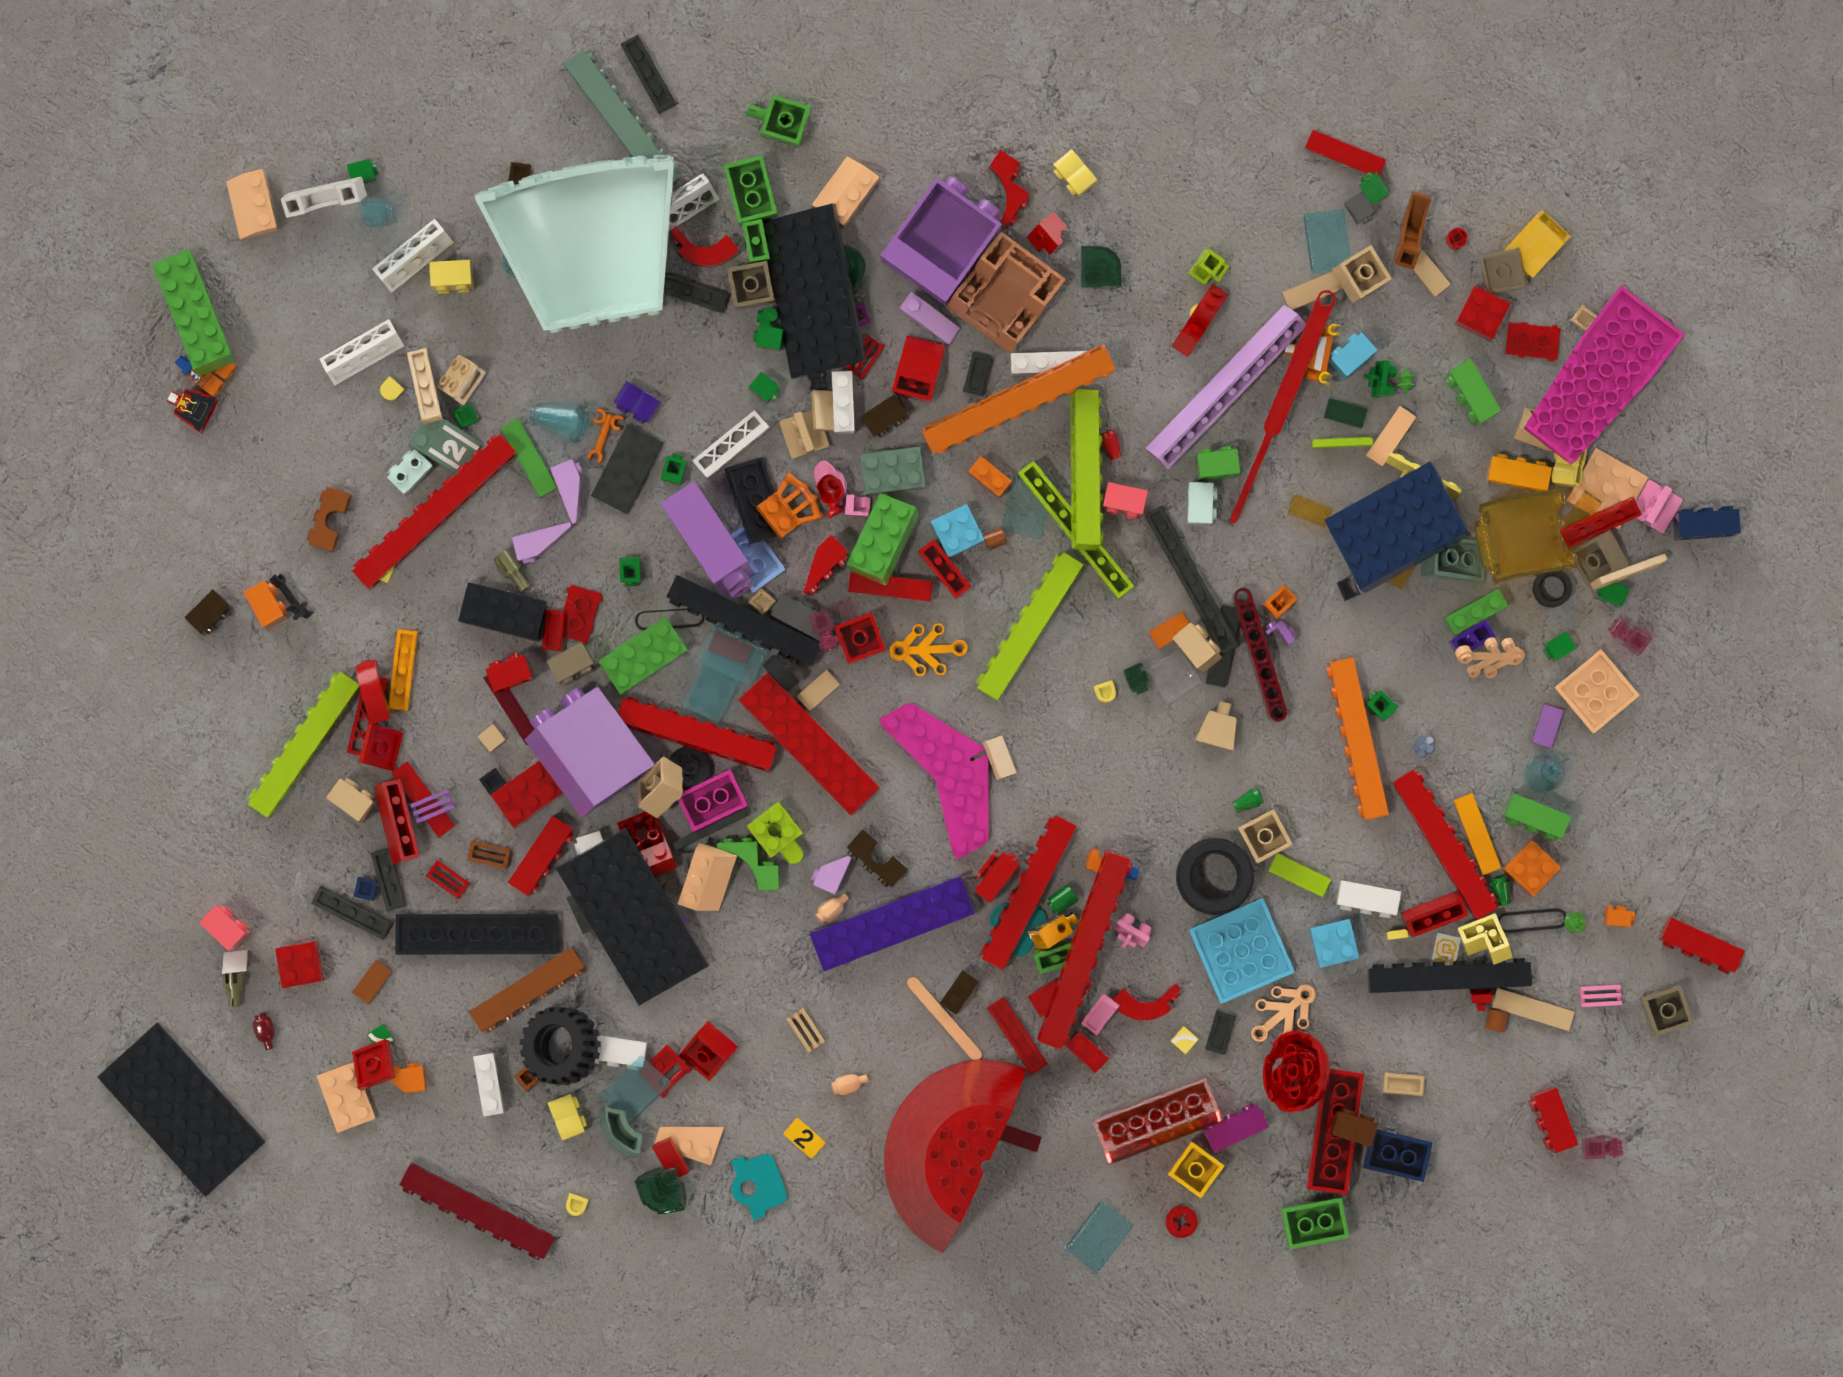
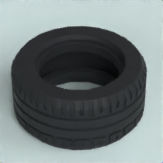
M1208 838L1193 844L1182 855L1176 870L1177 887L1182 898L1193 909L1209 915L1225 914L1238 908L1249 896L1254 882V871L1247 854L1240 846L1222 838ZM1209 854H1219L1230 859L1237 873L1236 885L1232 892L1226 897L1217 900L1206 898L1200 894L1195 888L1192 878L1193 869L1198 860Z

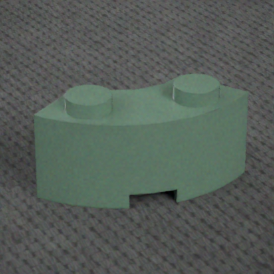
M604 1108L600 1112L599 1118L605 1139L620 1154L635 1158L640 1154L642 1134L635 1132L629 1126L625 1111Z

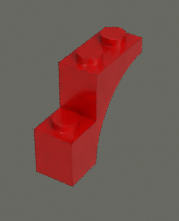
M1000 150L990 164L989 170L999 178L1005 189L1007 205L1000 223L1007 229L1009 224L1011 226L1015 224L1019 217L1016 215L1020 208L1024 210L1030 199H1028L1029 192L1011 181V178L1015 180L1021 171L1019 169L1020 162Z
M1212 284L1171 347L1189 357L1229 294Z

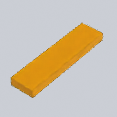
M397 629L388 700L390 710L408 712L418 631Z
M1473 793L1453 800L1481 874L1485 875L1501 869L1502 867Z

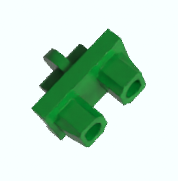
M1376 361L1375 367L1370 368V374H1364L1363 378L1369 380L1368 387L1372 388L1371 397L1379 398L1394 395L1395 387L1394 385L1387 384V378H1394L1397 375V367L1391 365L1390 361Z

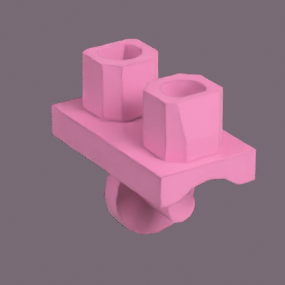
M1128 913L1121 919H1118L1112 930L1119 933L1117 938L1123 941L1121 948L1125 949L1127 944L1135 948L1136 944L1144 948L1150 939L1151 927L1142 923L1139 929L1134 928L1131 925L1135 918Z

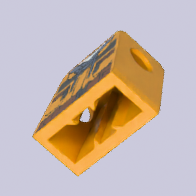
M1072 912L1066 916L1055 915L1027 932L1037 949H1049L1072 934L1071 926L1078 923V920Z

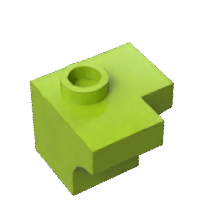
M1204 249L1187 274L1202 285H1205L1210 278L1219 283L1230 266L1211 249Z

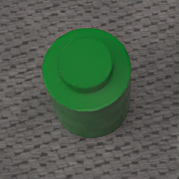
M1065 885L1048 898L1049 903H1047V906L1053 914L1057 912L1060 915L1079 900L1071 888Z

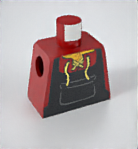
M185 389L182 396L172 391L167 402L176 406L174 415L203 434L219 399Z

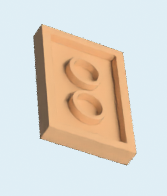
M354 1062L317 1075L337 1133L376 1119L366 1090L361 1091L357 1088Z

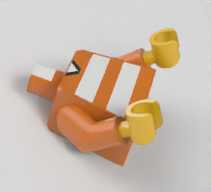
M1333 323L1330 326L1324 327L1304 377L1306 379L1321 382L1326 386L1330 385V383L1325 381L1327 377L1333 378V375L1327 372L1333 336H1341V333H1335V329L1341 327V325ZM1290 343L1285 348L1284 354L1293 355L1297 344Z

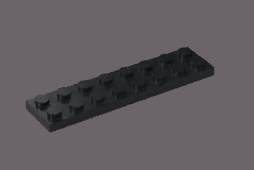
M395 914V955L558 954V914Z

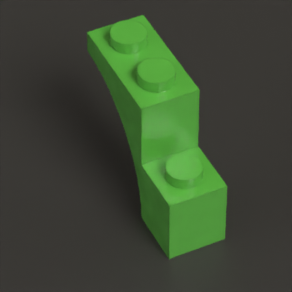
M741 838V842H733V839H721V843H717V849L737 855L751 867L756 876L759 890H779V866L774 865V862H762V866H758V842H753V838Z

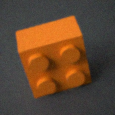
M264 580L243 592L263 628L268 630L288 619L287 613L289 611L286 610L287 606L284 602L278 600L277 596L280 594L272 583Z
M1529 840L1502 868V871L1530 897H1534L1560 870L1561 866L1533 840Z

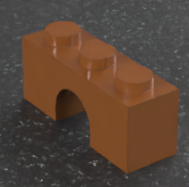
M326 487L325 491L322 490L319 502L322 503L320 509H316L313 517L315 525L313 529L310 528L307 536L310 546L334 553L340 534L328 528L327 520L331 514L336 512L346 515L352 497L351 494L330 487Z

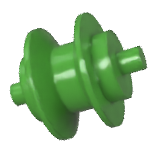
M1404 369V373L1396 376V378L1400 379V383L1396 387H1400V390L1408 393V390L1416 386L1412 383V379L1416 376L1408 373V369Z
M1579 912L1567 914L1564 920L1566 930L1569 933L1582 932L1585 928L1584 916Z

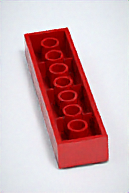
M768 672L738 700L850 816L880 789Z

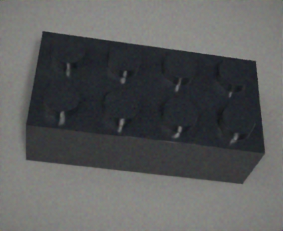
M468 582L458 622L538 642L548 603Z

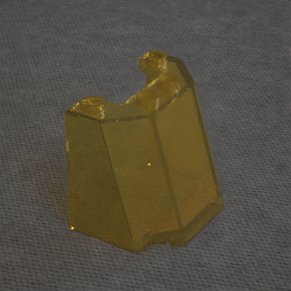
M1562 488L1503 497L1480 504L1479 512L1481 516L1480 520L1475 522L1474 528L1482 567L1485 571L1489 570L1492 573V580L1495 583L1561 572L1578 567L1576 553L1572 549L1564 550L1563 548L1564 541L1559 528L1560 520L1556 511L1563 509L1566 503V497L1563 494Z

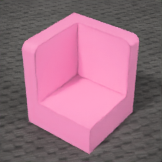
M846 494L845 516L868 518L870 515L871 499L869 497H855V495Z

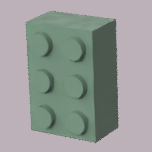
M920 447L860 454L865 496L925 489Z

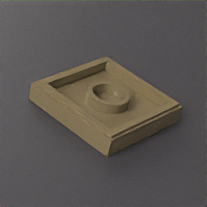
M1519 247L1479 255L1487 292L1495 294L1527 287Z

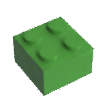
M1232 446L1221 447L1219 451L1212 452V449H1202L1195 457L1198 481L1238 477L1240 474L1237 449H1232Z

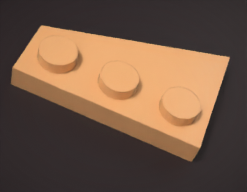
M660 1127L655 1143L671 1137L681 1156L711 1165L724 1127Z

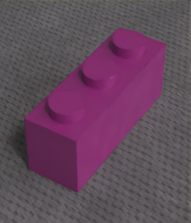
M1251 1103L1243 1107V1112L1237 1115L1235 1112L1224 1116V1121L1218 1124L1216 1121L1205 1125L1206 1129L1203 1130V1133L1213 1153L1269 1128L1259 1105L1254 1106Z

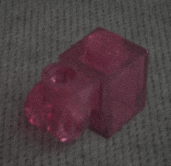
M825 609L809 615L808 617L815 636L819 635L821 639L820 649L822 648L825 653L833 651V649H839V639L831 631L834 629L828 610Z
M1615 618L1614 623L1608 628L1611 636L1614 639L1622 640L1621 645L1637 656L1641 655L1652 640V637L1638 627L1628 628L1625 620Z
M1602 1137L1582 1138V1158L1606 1159L1607 1154L1613 1156V1158L1624 1155L1622 1150L1623 1140L1617 1139V1137H1612L1609 1141H1605V1138Z

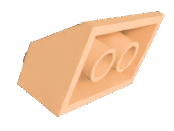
M846 157L812 203V206L816 208L831 203L836 204L839 225L845 228L879 182V176L864 165Z
M263 169L243 173L226 181L240 240L279 231L266 172Z
M698 843L678 905L696 911H719L737 855Z

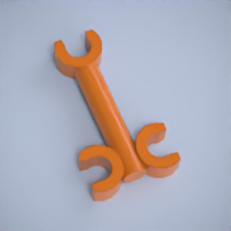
M597 409V412L603 414V418L601 420L593 419L596 424L603 425L594 450H591L587 455V459L591 460L592 455L597 454L599 456L597 463L599 464L603 460L601 451L610 427L620 431L621 428L615 426L614 423L616 420L624 421L622 416L606 414L603 409Z

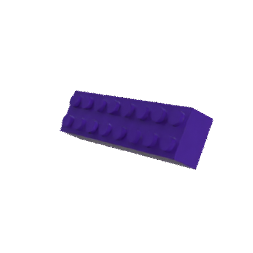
M959 876L810 933V937L825 972L974 915L975 912L962 878Z

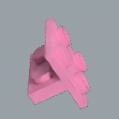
M1648 480L1636 499V503L1642 513V516L1636 519L1656 531L1664 533L1683 499L1671 492L1673 489L1668 486L1662 487Z

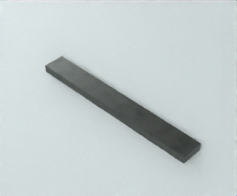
M1162 505L1145 514L1146 520L1210 636L1221 649V656L1239 647L1238 642Z

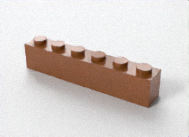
M570 947L478 1005L469 1013L481 1032L487 1031V1033H490L498 1027L497 1023L501 1020H504V1022L509 1021L515 1017L514 1012L521 1009L523 1012L532 1006L531 1002L536 998L540 1001L550 995L548 991L555 987L558 990L566 985V979L571 976L575 979L584 973L582 969L585 968V965L575 949Z

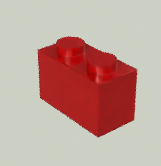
M1080 1031L1065 1045L1094 1073L1109 1059Z

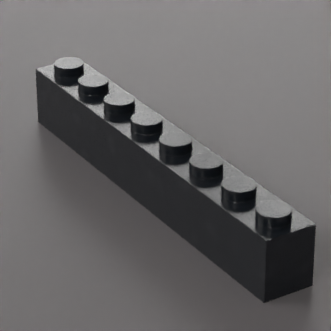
M676 575L666 596L670 599V604L678 608L683 605L688 608L687 612L698 616L700 613L706 616V621L714 625L719 622L724 625L723 629L733 634L736 630L742 633V638L750 642L753 639L761 642L759 646L769 651L771 648L779 651L778 655L783 658L789 659V657L797 659L796 664L807 668L808 665L812 667L821 650V643Z
M1513 958V963L1502 961L1497 964H1485V960H1473V964L1465 965V961H1453V965H1445V961L1433 962V966H1425V962L1412 963L1413 967H1404V963L1392 964V968H1384V964H1373L1372 969H1367L1368 993L1532 986L1531 962H1526L1525 958Z

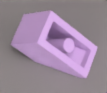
M846 856L821 866L820 870L815 869L811 878L814 881L813 885L836 894L852 858Z

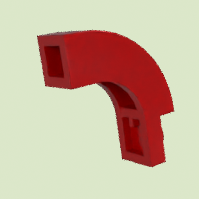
M677 226L670 231L672 235L670 239L677 247L682 246L677 251L678 255L695 266L705 268L718 267L728 263L741 253L740 249L727 235L715 245L702 248L692 244Z
M377 659L364 660L355 667L364 705L370 723L374 724L390 719V710L383 692Z
M1174 983L1159 999L1150 1003L1137 1001L1123 988L1112 1000L1119 1005L1117 1011L1126 1017L1136 1020H1153L1164 1016L1172 1010L1167 1003L1169 1001L1173 1003L1181 995L1179 993L1181 988Z

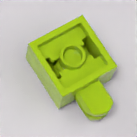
M779 801L747 825V828L771 858L781 853L785 860L791 864H797L803 859V850L795 841L803 833Z

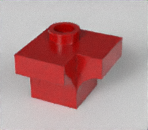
M1053 212L1042 220L1026 238L1038 252L1045 249L1051 255L1063 243L1061 233L1067 226Z

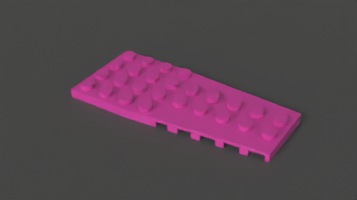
M1620 286L1584 332L1525 424L1524 429L1568 464L1572 465L1647 384L1685 334L1623 286Z

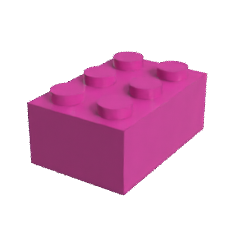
M731 769L684 791L678 800L693 832L748 807Z

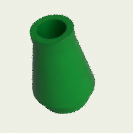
M1251 788L1240 798L1233 801L1237 813L1260 807V804L1264 803L1258 788L1254 790Z
M1507 875L1491 878L1492 883L1490 885L1499 906L1511 904L1510 880L1507 879Z

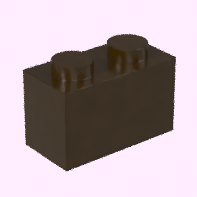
M893 394L860 416V419L872 437L878 436L880 439L889 433L888 429L893 425L898 427L906 421L904 418L907 417V413Z
M212 589L184 618L201 635H210L217 628L215 624L220 619L224 621L231 614L229 610L232 606Z
M962 970L940 1004L957 1015L979 981Z

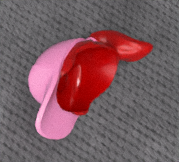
M821 461L814 469V477L821 501L830 507L827 514L828 518L831 519L833 516L841 514L844 510L842 500L846 494L847 484L841 472L836 471L829 462Z

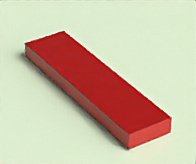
M1313 129L1305 146L1306 150L1365 174L1370 171L1373 174L1377 171L1381 175L1386 163L1384 158Z
M1633 496L1560 529V533L1569 549L1642 516V513Z
M408 761L391 773L396 780H401L402 788L412 803L432 796ZM431 800L427 803L417 806L416 808L419 810L433 803H436L437 800ZM437 806L421 813V815L426 816L442 809V807ZM445 812L426 820L438 838L455 827Z
M1004 997L987 1007L1031 1075L1048 1065Z

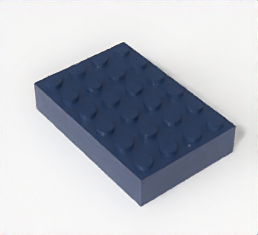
M1431 461L1324 520L1360 590L1364 593L1471 535L1435 465Z

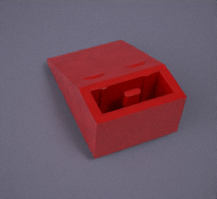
M907 335L891 393L931 403L946 345Z
M832 535L816 549L803 591L806 597L809 594L813 596L820 589L819 584L823 580L827 582L834 575L833 570L837 566L841 568L849 560L847 557L849 555L848 551Z
M645 811L617 823L619 831L627 828L656 877L677 869L676 862L658 818Z

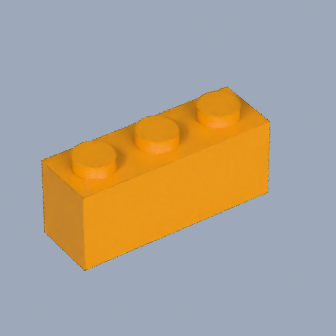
M1496 454V457L1492 456L1490 458L1486 482L1546 493L1549 487L1552 467H1548V463L1536 461L1535 464L1527 463L1528 459L1517 457L1516 460L1508 459L1507 455Z

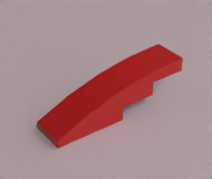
M850 572L848 592L931 602L933 582L891 576L886 586Z

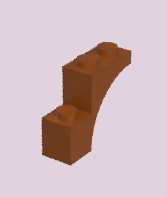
M1412 191L1400 224V239L1394 253L1395 265L1414 270L1420 254L1425 219L1432 200L1430 195Z

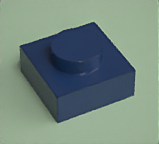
M358 877L353 897L374 901L378 881Z

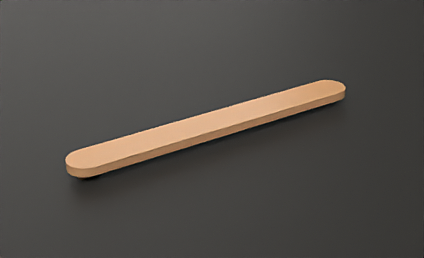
M915 977L909 978L907 985L968 1056L972 1060H979L982 1053L921 982Z

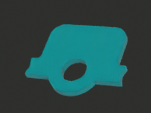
M1009 904L999 905L993 910L990 916L991 928L994 925L999 926L998 917L1003 907L1008 908ZM1035 907L1012 954L1018 957L1028 954L1033 941L1027 931L1046 921L1044 911ZM990 936V938H989L987 944L990 943V941H991V939H992L991 936Z
M763 1154L750 1160H745L742 1155L738 1159L731 1160L737 1175L732 1183V1194L739 1203L748 1205L754 1221L758 1218L766 1217L765 1210L783 1204L786 1201L787 1192L776 1162L771 1155ZM750 1180L755 1183L756 1192L754 1195L745 1196L742 1194L740 1187L744 1181Z

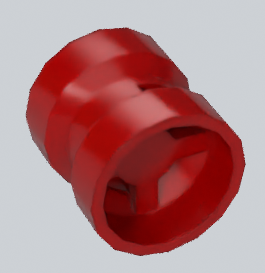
M1461 228L1452 229L1446 236L1447 246L1452 250L1461 249L1467 242V233Z

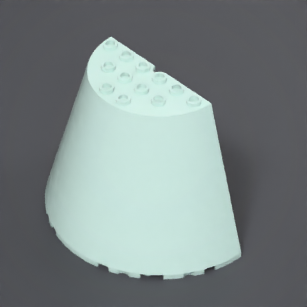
M643 155L622 158L623 160L610 159L575 165L554 172L547 171L527 176L518 181L519 184L514 185L513 181L505 182L475 195L478 206L544 331L550 330V333L562 331L563 327L577 329L586 323H589V326L601 324V321L604 319H608L609 322H617L621 320V317L626 316L629 319L640 317V314L648 313L649 316L656 315L663 309L674 175L673 157L669 155H654V159H647V156Z

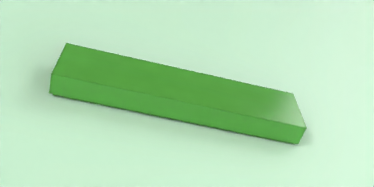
M517 418L501 427L509 444L518 452L516 456L539 497L542 498L558 489L520 420Z

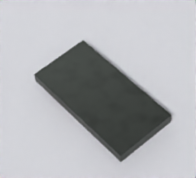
M627 424L591 497L627 514L663 442Z

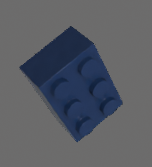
M1723 506L1718 508L1717 511H1713V507L1701 508L1698 512H1693V509L1678 511V514L1673 517L1674 541L1736 536L1741 533L1739 509H1733V506Z
M1377 1129L1372 1147L1367 1146L1362 1167L1424 1182L1433 1142Z

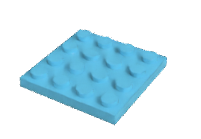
M1263 898L1189 929L1220 1004L1295 973Z

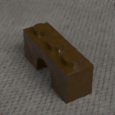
M862 829L847 846L849 849L847 854L855 861L859 858L865 864L862 867L870 874L875 872L879 876L878 881L886 888L888 885L893 887L908 869L894 856L886 863H876L872 859L871 852L878 842Z

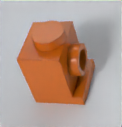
M1606 905L1604 925L1631 928V924L1635 922V912L1627 911V907L1615 906L1614 910L1612 905Z

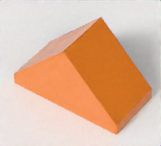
M1283 585L1262 607L1276 620L1298 598Z
M1184 612L1148 633L1157 648L1160 649L1174 641L1173 637L1185 628L1189 621Z

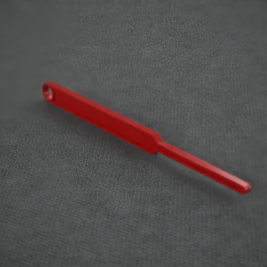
M1323 290L1318 294L1263 427L1266 434L1231 515L1230 522L1233 524L1238 521L1272 437L1281 432L1334 306L1335 295L1330 290ZM1323 293H1330L1333 297L1332 303L1328 306L1320 302V296Z

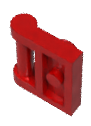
M667 1044L638 1073L664 1099L668 1095L667 1092L686 1073L689 1074L692 1069ZM677 1063L681 1068L667 1082L659 1086L657 1082Z

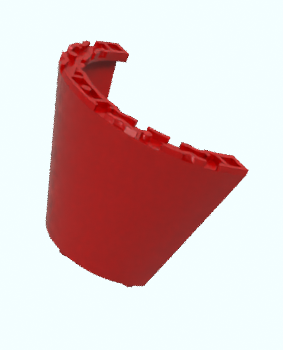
M989 1059L965 1061L948 1066L935 1072L918 1084L899 1106L891 1122L884 1151V1172L890 1197L897 1212L910 1230L922 1241L942 1253L961 1225L984 1174L981 1164L986 1160L990 1161L1013 1111L1027 1068L1005 1061Z

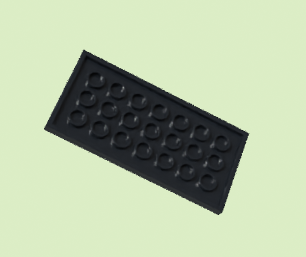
M831 203L762 221L770 258L768 263L781 329H783V339L791 379L866 361L836 204Z
M627 828L556 867L557 872L638 1005L645 1003L709 966Z
M158 1022L97 1076L205 1197L266 1143L260 1134Z

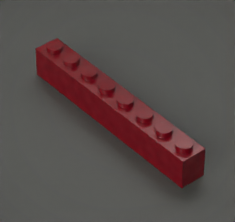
M410 1163L399 1184L403 1187L402 1191L412 1196L415 1193L421 1196V1201L429 1205L432 1202L439 1205L438 1209L444 1213L449 1214L451 1211L457 1215L456 1219L464 1223L468 1221L474 1223V1228L484 1233L486 1230L493 1233L492 1237L501 1242L504 1239L511 1242L510 1246L516 1250L521 1251L523 1248L529 1252L528 1256L536 1260L546 1257L556 1237L414 1163Z

